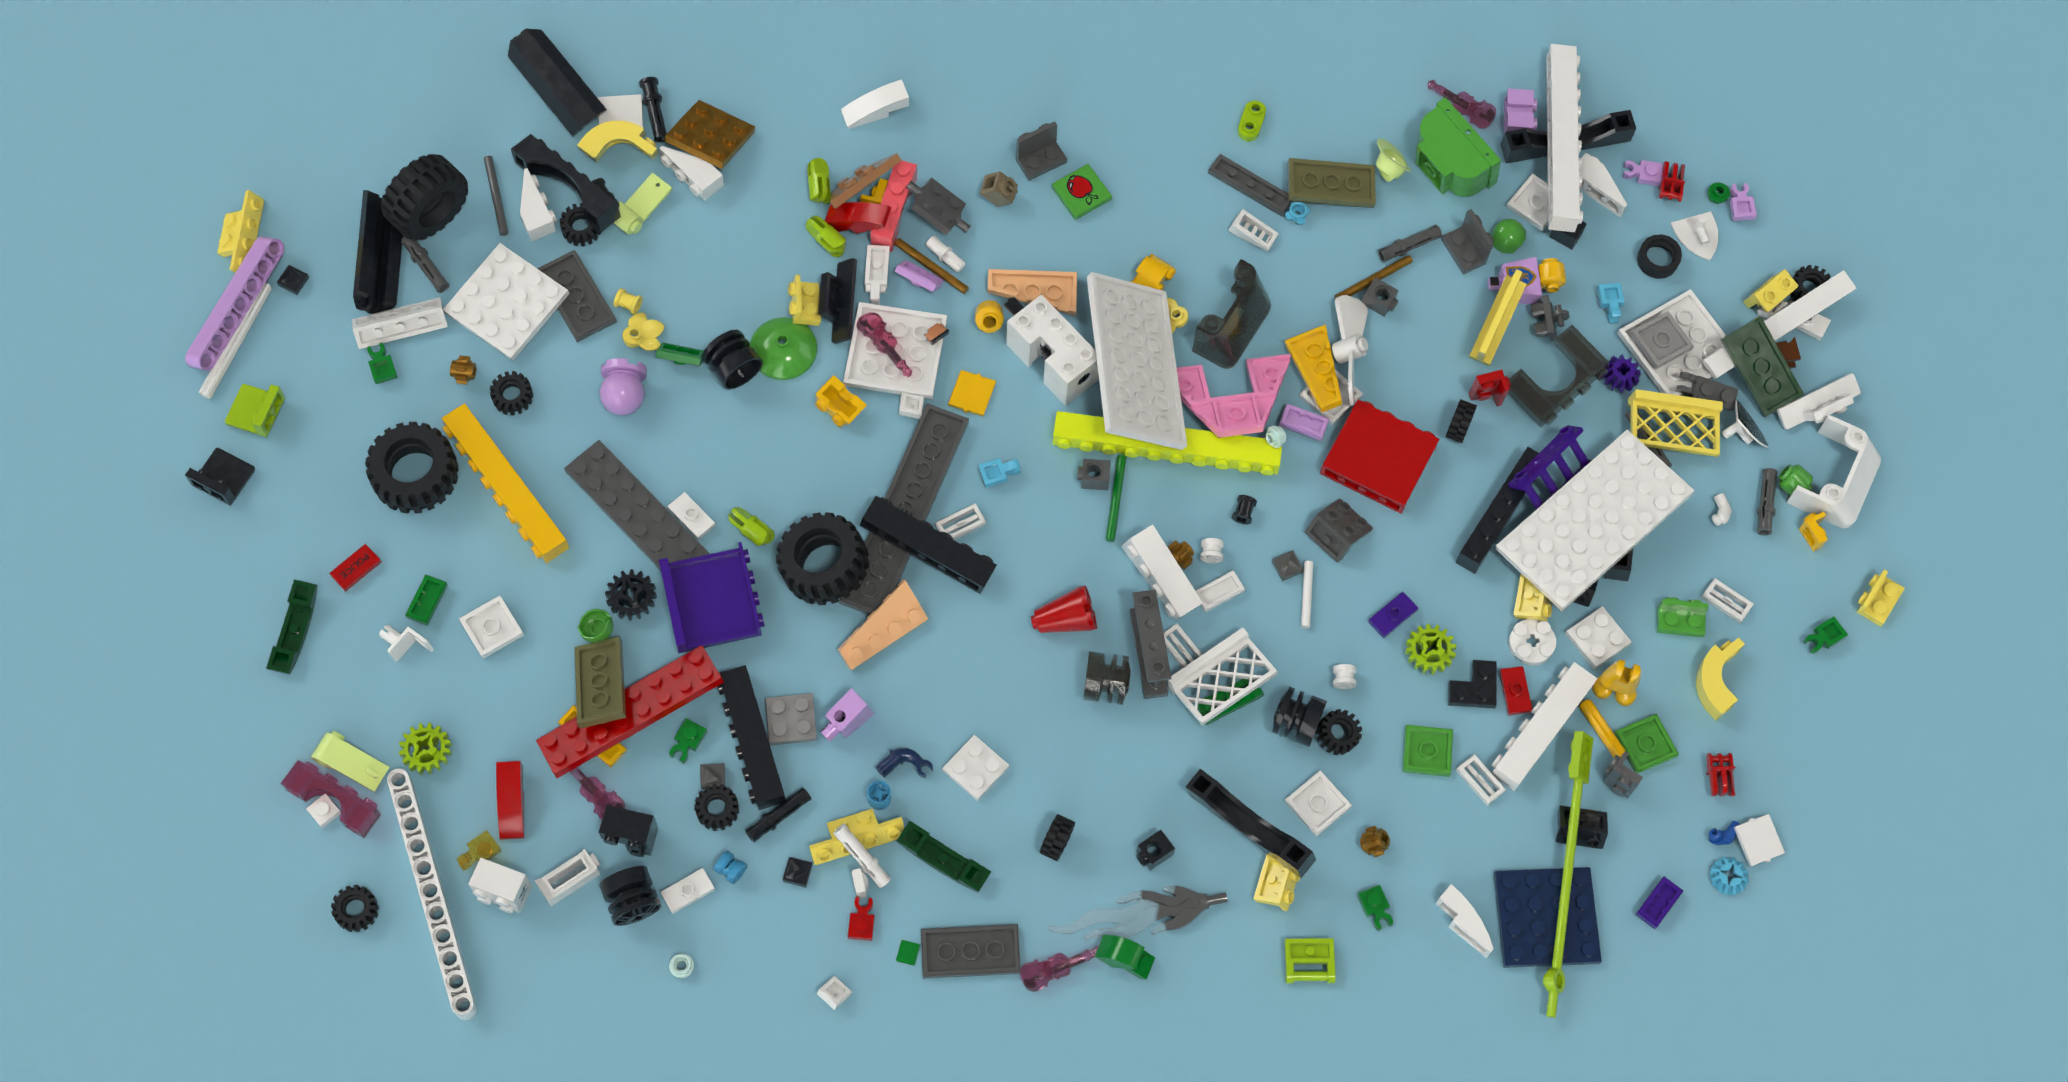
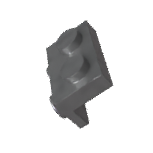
M1624 751L1621 757L1616 755L1604 772L1607 775L1604 784L1611 787L1616 795L1629 798L1643 777L1623 765L1629 754Z

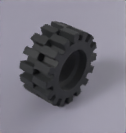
M580 203V207L572 204L573 209H570L568 206L566 208L567 213L562 212V218H560L563 237L567 238V242L570 244L573 241L574 246H578V243H581V247H584L585 242H588L589 245L593 244L592 239L596 241L598 235L601 234L599 230L590 223L586 229L580 231L572 227L575 221L580 219L586 220L582 203Z
M1807 265L1806 269L1804 266L1801 267L1793 276L1798 287L1790 293V297L1795 296L1793 299L1795 302L1809 293L1803 286L1804 281H1811L1820 286L1829 280L1830 274L1825 275L1826 270L1822 269L1819 271V266L1816 265L1813 269L1812 265Z
M508 371L504 372V377L499 374L497 376L498 381L494 379L492 381L493 386L490 385V396L494 406H496L499 412L502 410L505 415L510 412L511 416H514L515 411H518L519 414L523 413L521 409L527 410L529 408L528 404L531 405L533 402V392L527 377L524 378L522 373L517 375L516 371H512V375H509ZM509 387H517L520 390V395L513 400H507L503 397V392Z
M1460 399L1445 437L1463 443L1477 405Z
M1341 709L1329 712L1321 719L1317 726L1319 728L1316 730V734H1319L1317 741L1323 742L1320 745L1322 749L1326 746L1328 747L1326 752L1331 753L1334 751L1333 755H1338L1339 753L1344 755L1360 742L1362 734L1359 733L1362 731V726L1357 727L1360 721L1358 719L1356 721L1353 720L1355 717L1353 713L1348 716L1347 710L1341 713ZM1338 724L1345 729L1347 733L1345 740H1338L1331 732L1333 725Z
M713 784L712 788L707 786L705 791L701 790L699 797L695 799L696 805L694 806L697 818L702 825H705V828H712L713 831L721 828L722 831L725 830V826H732L733 820H737V814H739L737 797L730 788L726 789L725 785L721 784L720 787H717V784ZM715 799H720L726 804L725 812L719 816H714L708 812L709 803Z
M1057 814L1040 848V854L1058 861L1071 837L1075 822Z
M349 885L346 886L345 891L342 889L338 891L340 894L338 897L334 896L333 900L335 902L331 903V908L333 909L331 913L335 921L343 929L352 932V930L360 932L362 928L364 930L368 929V924L373 925L375 923L373 919L378 917L377 910H379L376 898L367 888L363 886L360 888L359 885H354V888H351ZM353 900H360L364 904L362 914L357 917H350L346 913L347 905Z

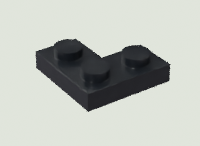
M1473 660L1472 682L1450 680L1448 683V706L1495 709L1497 706V661Z

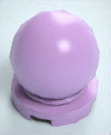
M615 358L606 360V365H601V375L605 379L601 384L599 393L601 402L606 410L612 414L626 416L634 413L643 403L645 391L642 381L646 379L647 368L641 362L634 365L627 363L628 359Z

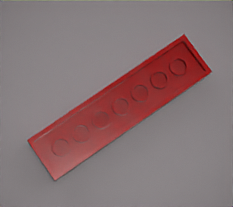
M699 646L625 689L626 718L580 729L577 724V717L540 737L536 742L553 774L558 779L719 686L724 681L704 647Z

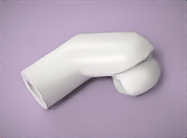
M1722 493L1714 497L1719 508L1718 513L1712 516L1716 526L1726 524L1732 513L1727 498Z

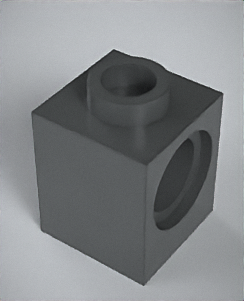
M1375 277L1365 292L1362 302L1366 307L1385 317L1389 310L1393 311L1399 301L1396 299L1399 290ZM1378 296H1382L1386 298V300H1380Z
M1083 459V467L1078 466L1077 480H1082L1081 489L1108 490L1111 461ZM1096 472L1099 476L1091 477L1088 473Z

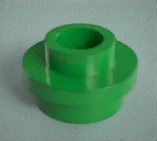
M1720 182L1713 183L1708 189V197L1715 204L1724 203L1730 196L1729 188Z

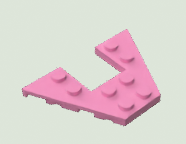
M1285 354L1246 359V368L1253 393L1212 398L1209 395L1202 365L1178 367L1177 374L1181 401L1218 438L1263 432L1290 364L1291 355Z

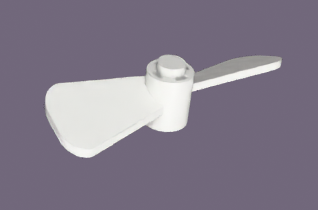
M1342 295L1335 299L1342 340L1333 343L1332 352L1339 364L1349 362L1348 390L1350 406L1355 405L1354 359L1365 356L1368 350V342L1363 337L1368 309L1359 299Z

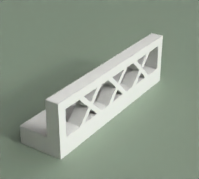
M441 297L352 319V328L359 349L378 345L381 342L386 343L448 327Z

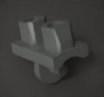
M1549 295L1542 296L1541 302L1531 305L1534 319L1545 317L1546 320L1545 322L1534 324L1537 338L1549 336L1551 341L1558 340L1555 322H1557L1558 327L1565 326L1564 321L1570 317L1569 311L1562 310L1560 304L1555 305V311H1553Z

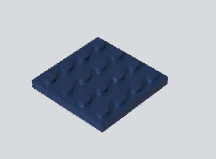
M1590 867L1573 868L1562 965L1600 964L1602 959ZM1563 868L1495 871L1493 874L1504 968L1552 966Z

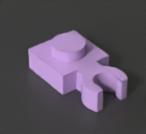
M1641 160L1639 165H1637L1633 161H1625L1624 168L1631 169V172L1625 171L1623 178L1632 179L1638 177V183L1659 186L1663 163Z
M1747 183L1743 184L1742 191L1737 190L1736 184H1733L1730 189V193L1733 196L1730 200L1733 221L1755 220L1757 216L1753 196L1747 197L1746 195L1749 190Z

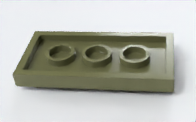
M1289 158L1287 162L1288 201L1374 208L1376 204L1375 165Z
M620 636L574 647L577 724L580 729L626 718L623 644Z

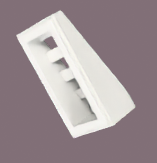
M1244 209L1239 212L1228 229L1235 236L1265 251L1270 249L1279 234ZM1249 226L1253 227L1251 232L1247 230ZM1257 230L1261 231L1258 237L1255 236ZM1265 234L1269 235L1266 242L1262 240Z

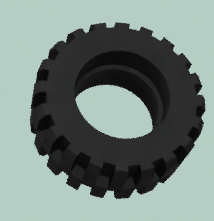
M437 154L423 155L418 160L411 161L407 167H403L397 176L393 177L391 184L385 189L386 193L382 197L381 208L383 216L404 237L411 240L426 239L427 236H433L437 231L444 229L445 225L451 222L454 216L460 212L462 204L466 201V195H468L467 179L444 156Z
M402 422L396 424L397 427L392 430L390 427L384 430L385 434L382 437L378 435L374 439L375 446L371 445L369 447L368 454L370 457H366L365 460L367 477L379 500L383 504H387L389 508L397 510L399 507L401 513L407 514L410 510H413L415 514L422 513L424 508H427L428 511L432 510L437 502L442 504L446 500L445 495H451L453 492L452 484L457 483V472L459 471L457 458L447 437L443 436L437 428L431 429L430 425L426 423H421V426H418L417 422H409V425H404ZM422 453L433 459L429 472L417 481L401 482L392 478L395 464L406 455Z
M819 512L813 513V517L809 518L806 515L800 518L802 521L796 524L794 522L789 526L791 530L789 532L785 531L781 537L783 542L778 543L777 551L779 554L776 555V563L778 564L780 575L797 598H804L805 602L814 604L815 601L818 605H826L828 601L834 604L839 602L838 599L841 597L846 599L851 596L850 592L853 589L856 591L861 586L859 581L865 579L867 575L865 569L869 568V560L867 558L869 553L859 531L851 521H847L841 515L835 517L834 513L826 512L825 515H821ZM825 545H835L842 548L838 561L831 568L822 572H808L804 570L807 557L815 549Z

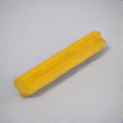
M1590 699L1583 701L1579 708L1613 758L1616 755L1621 757L1624 751H1626L1594 703Z

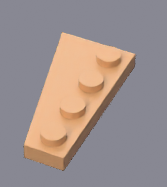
M988 269V293L1005 298L1015 297L1018 301L1028 304L1042 294L1057 311L1076 316L1077 272Z
M903 579L898 584V587L883 600L884 602L877 610L867 617L860 628L858 627L837 649L850 670H853L928 620L906 580Z

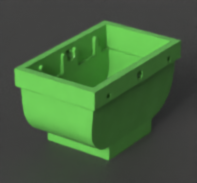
M1446 97L1437 102L1436 107L1425 115L1421 121L1415 164L1442 195L1450 190L1455 195L1470 197L1486 187L1488 189L1497 183L1501 159Z

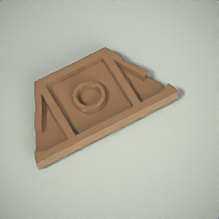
M896 153L868 166L862 165L854 171L855 175L850 179L846 177L837 183L838 187L833 190L830 198V203L834 209L901 162V158Z

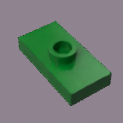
M663 342L657 349L656 357L672 360L675 364L679 365L692 364L700 366L704 361L702 357L704 350Z
M425 574L405 614L406 618L428 626L448 586L447 582Z

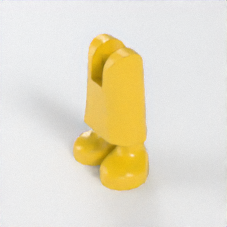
M1625 660L1616 661L1598 677L1592 686L1594 695L1599 699H1606L1615 691V699L1621 706L1631 705L1637 697L1636 689L1641 679V667L1633 664L1632 668L1624 667Z

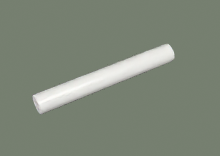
M1312 561L1304 562L1301 628L1309 629L1311 621Z

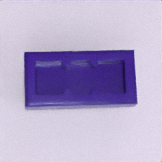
M1401 592L1372 616L1368 623L1385 638L1417 612L1418 607L1404 592Z
M1663 876L1635 915L1656 929L1684 890Z

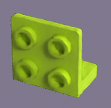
M242 384L225 419V424L268 437L285 400L280 387L271 384L268 391Z

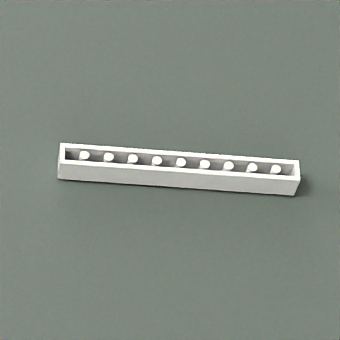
M1551 44L1546 57L1548 230L1575 232L1577 225L1581 224L1583 220V211L1580 210L1583 193H1579V188L1582 185V175H1579L1582 166V158L1579 157L1582 141L1578 140V136L1581 133V123H1578L1581 114V106H1578L1581 90L1577 89V85L1580 82V72H1577L1580 56L1577 55V46Z

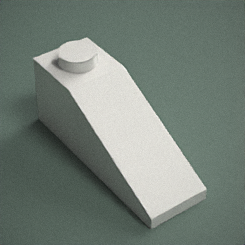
M1585 153L1582 157V166L1579 171V175H1582V185L1579 190L1618 217H1621L1627 206L1625 199L1604 164L1598 158Z

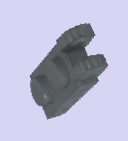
M1680 372L1679 378L1693 384L1692 388L1685 385H1677V392L1693 398L1723 402L1724 410L1733 411L1739 389L1699 375Z

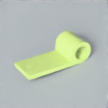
M652 172L625 204L619 202L621 217L614 224L628 235L638 233L642 228L643 222L673 188Z
M332 731L331 734L326 732L311 755V759L325 768H333L375 792L389 766L345 742V737L335 731Z

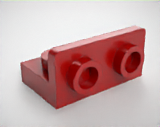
M1501 369L1476 376L1468 393L1471 401L1476 399L1484 401L1493 396L1498 407L1502 405L1511 385L1509 378L1504 376Z

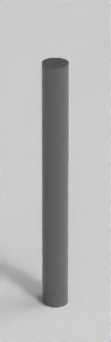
M485 156L484 163L499 233L501 236L508 235V228L492 156Z

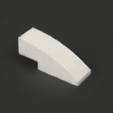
M901 79L859 97L843 107L841 113L847 128L851 129L889 117V112L908 107L909 96Z
M1451 884L1438 899L1436 905L1454 919L1449 928L1487 958L1494 949L1489 934L1474 907Z

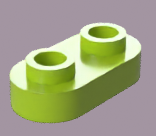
M1253 100L1248 102L1244 108L1238 126V135L1244 141H1254L1259 136L1266 115V107L1262 102Z

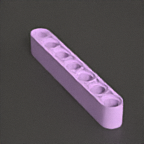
M262 236L255 240L188 349L185 361L189 367L209 371L215 366L283 255L284 245L281 240Z

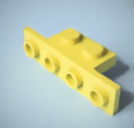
M250 190L245 192L242 210L225 214L217 254L222 257L232 255L229 270L236 273L257 239L264 206V199Z
M873 809L862 811L828 822L827 826L832 839L810 845L809 848L814 865H819L851 855L833 834L842 824H846L865 849H870L897 840L904 830L902 817L878 824Z

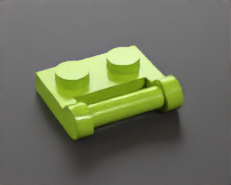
M1334 938L1284 940L1286 984H1293L1294 981H1327V983H1335ZM1294 965H1326L1327 971H1294Z

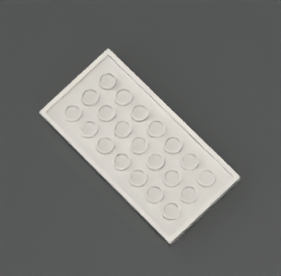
M1091 272L1087 276L1105 432L1183 450L1187 446L1166 291Z
M1626 430L1500 541L1495 549L1558 609L1563 611L1694 494V489L1630 431Z

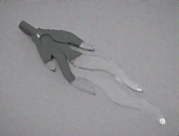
M1164 886L1163 892L1175 897L1152 891L1133 892L1117 899V904H1124L1135 900L1139 901L1132 906L1120 909H1093L1070 925H1049L1048 930L1059 934H1073L1096 923L1112 922L1118 925L1112 928L1093 929L1084 936V940L1087 941L1093 937H1103V935L1126 938L1140 933L1160 919L1174 917V919L1154 927L1151 930V934L1155 935L1164 931L1181 929L1197 918L1201 912L1209 909L1210 905L1226 903L1228 900L1226 893L1207 896V893H1197L1180 886Z

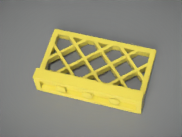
M1516 269L1513 277L1505 276L1469 355L1470 358L1490 366L1527 285L1520 281L1522 271Z
M1638 389L1628 398V407H1631L1630 432L1637 438V430L1642 427L1650 437L1647 440H1638L1646 447L1714 457L1720 455V412L1723 410V402ZM1637 408L1644 409L1650 417L1643 421L1637 414ZM1659 412H1666L1672 420L1665 424L1657 414ZM1687 415L1693 423L1686 427L1679 417ZM1652 418L1661 427L1655 433L1646 424ZM1703 418L1713 419V428L1708 430L1701 420ZM1673 422L1682 430L1677 436L1668 428ZM1694 425H1697L1704 433L1699 439L1689 430ZM1664 431L1672 440L1669 443L1662 442L1657 435ZM1684 433L1693 442L1691 446L1684 445L1679 440ZM1707 436L1713 443V449L1706 448L1700 441Z

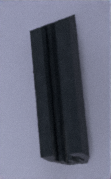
M526 28L520 32L521 34L510 40L507 56L567 131L574 137L583 130V126L590 123L592 119L598 118L607 109L541 29Z
M363 190L353 299L356 309L364 310L369 314H375L391 310L397 305L403 235L383 216L381 208L382 198L376 193Z

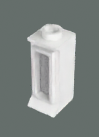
M583 849L581 853L544 877L534 881L549 905L553 906L599 876L600 872L597 867L600 866V863L593 853L588 855L586 850Z

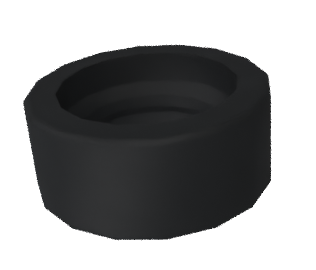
M1663 234L1650 236L1642 243L1637 256L1638 265L1642 272L1649 277L1656 279L1669 277L1677 270L1681 262V247L1670 236ZM1652 247L1663 248L1672 256V262L1668 266L1655 265L1647 257V251Z

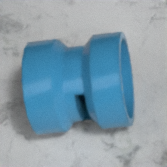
M881 780L874 781L868 786L867 797L869 805L876 810H883L890 805L891 789L886 782Z
M726 851L718 859L713 870L718 874L725 875L727 881L735 884L746 871L747 864L743 861H737L731 852Z

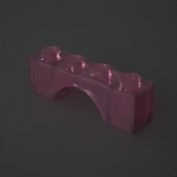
M297 760L281 782L284 789L304 802L325 793L327 796L336 798L341 804V823L347 829L365 838L381 816L376 808L378 805L369 798L362 800L357 797L358 792L347 785L345 788L337 784L339 781L330 774L326 773L323 776L318 772L319 768L307 761L304 764Z

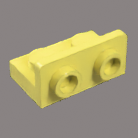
M1784 269L1772 276L1743 302L1748 308L1756 304L1758 307L1761 306L1765 312H1769L1798 287V284Z
M795 275L793 282H789L788 295L792 298L789 304V314L792 315L793 324L819 326L821 322V316L818 315L819 283L801 282L800 275Z
M1885 569L1880 575L1874 574L1868 584L1871 586L1868 593L1864 591L1857 602L1860 604L1857 613L1880 627L1886 621L1905 589L1887 578L1888 571Z
M1521 574L1514 617L1516 619H1533L1547 622L1548 617H1551L1552 614L1551 601Z
M1266 854L1253 899L1258 903L1279 906L1283 911H1288L1290 904L1294 900L1296 882L1299 881L1300 877L1272 856Z

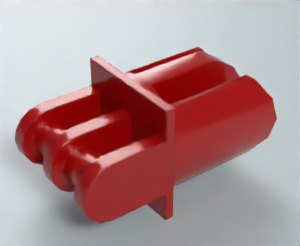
M1665 161L1663 163L1662 180L1659 186V198L1667 197L1668 200L1678 199L1677 201L1681 202L1685 181H1683L1685 165L1681 164L1677 179L1678 163H1673L1668 178L1669 162Z
M1707 753L1706 775H1709L1711 797H1715L1717 794L1725 796L1727 792L1729 796H1735L1733 770L1736 767L1733 764L1732 753L1727 755L1717 753V756Z

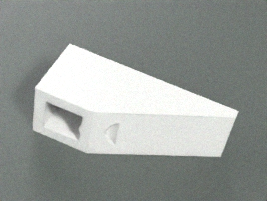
M664 146L659 148L660 160L666 168L670 167L680 182L685 181L694 196H700L705 201L724 186L723 175L712 164Z
M528 168L524 169L520 216L531 241L556 232L554 223L557 222L553 210L548 211L546 207L548 201L544 192L539 193L537 189L540 185L535 174L531 176Z

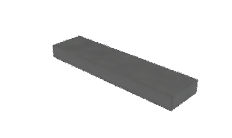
M1221 154L1208 170V174L1281 217L1289 208L1290 203L1293 202L1288 201V193Z

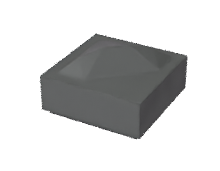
M1293 550L1272 560L1282 582L1303 573L1304 569Z
M724 763L700 764L701 790H705L707 786L712 788L713 784H717V787H720L721 784L725 785Z

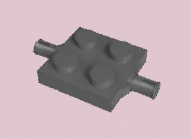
M932 177L922 188L912 182V180L905 187L916 195L915 203L911 209L945 235L955 225L964 233L971 227V225L961 219V212L966 203Z

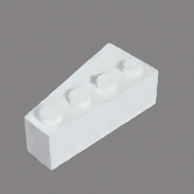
M1153 524L1121 546L1151 589H1156L1157 598L1164 604V609L1169 617H1173L1176 621L1203 603Z

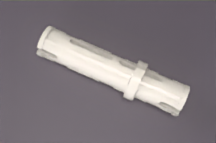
M842 824L834 831V836L862 867L861 870L867 873L879 888H882L890 881L891 877L878 864L879 860L869 854L846 824Z

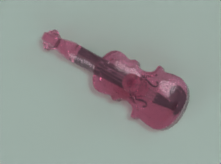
M1435 80L1428 81V89H1434L1439 95L1450 100L1461 115L1470 117V123H1473L1480 129H1486L1493 123L1496 117L1494 105L1486 103L1485 100L1477 102L1473 96H1470L1465 91L1456 95L1444 86L1436 84Z
M874 312L862 315L856 324L858 330L863 333V336H867L873 341L879 352L886 353L896 367L903 371L904 376L910 377L912 370L906 365V361L894 350L897 340L892 336L891 332L886 331L887 323L882 320L879 314Z
M578 767L569 772L581 784L580 794L589 803L592 802L595 805L593 812L598 814L601 820L603 819L606 805L625 809L624 800L617 796L615 791L607 792L606 786L598 778H588Z
M1095 946L1091 950H1085L1070 958L1062 953H1058L1053 957H1048L1047 961L1038 962L1035 959L1034 962L1024 964L1020 970V975L1025 988L1031 992H1036L1043 987H1048L1049 981L1068 976L1072 967L1090 961L1095 957L1099 946Z

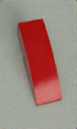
M846 202L836 209L830 205L825 222L833 226L838 232L850 229L856 234L885 227L891 207L865 202Z
M521 761L496 762L499 839H523V765Z

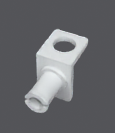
M386 625L383 628L388 632L386 633L381 629L379 633L380 638L391 644L387 652L396 662L415 641L430 652L434 650L425 638L409 627L400 634L390 625Z

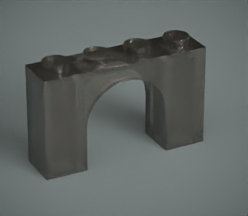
M1573 325L1555 339V346L1573 364L1576 371L1575 379L1567 388L1560 391L1544 390L1522 369L1509 379L1511 388L1508 394L1540 427L1544 424L1550 425L1558 417L1556 414L1559 411L1570 408L1575 402L1574 398L1579 394L1581 396L1586 394L1596 379L1598 381L1602 380L1609 372V362Z

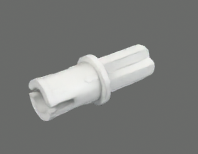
M932 236L927 241L926 247L939 257V261H944L956 272H960L965 267V262L952 252V248L944 245L936 236Z

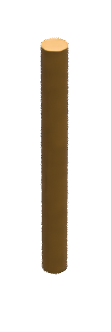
M901 238L895 241L894 245L961 293H967L969 287Z
M1407 255L1334 295L1336 299L1342 295L1353 296L1369 287L1375 277L1382 280L1411 264L1413 260L1410 255Z

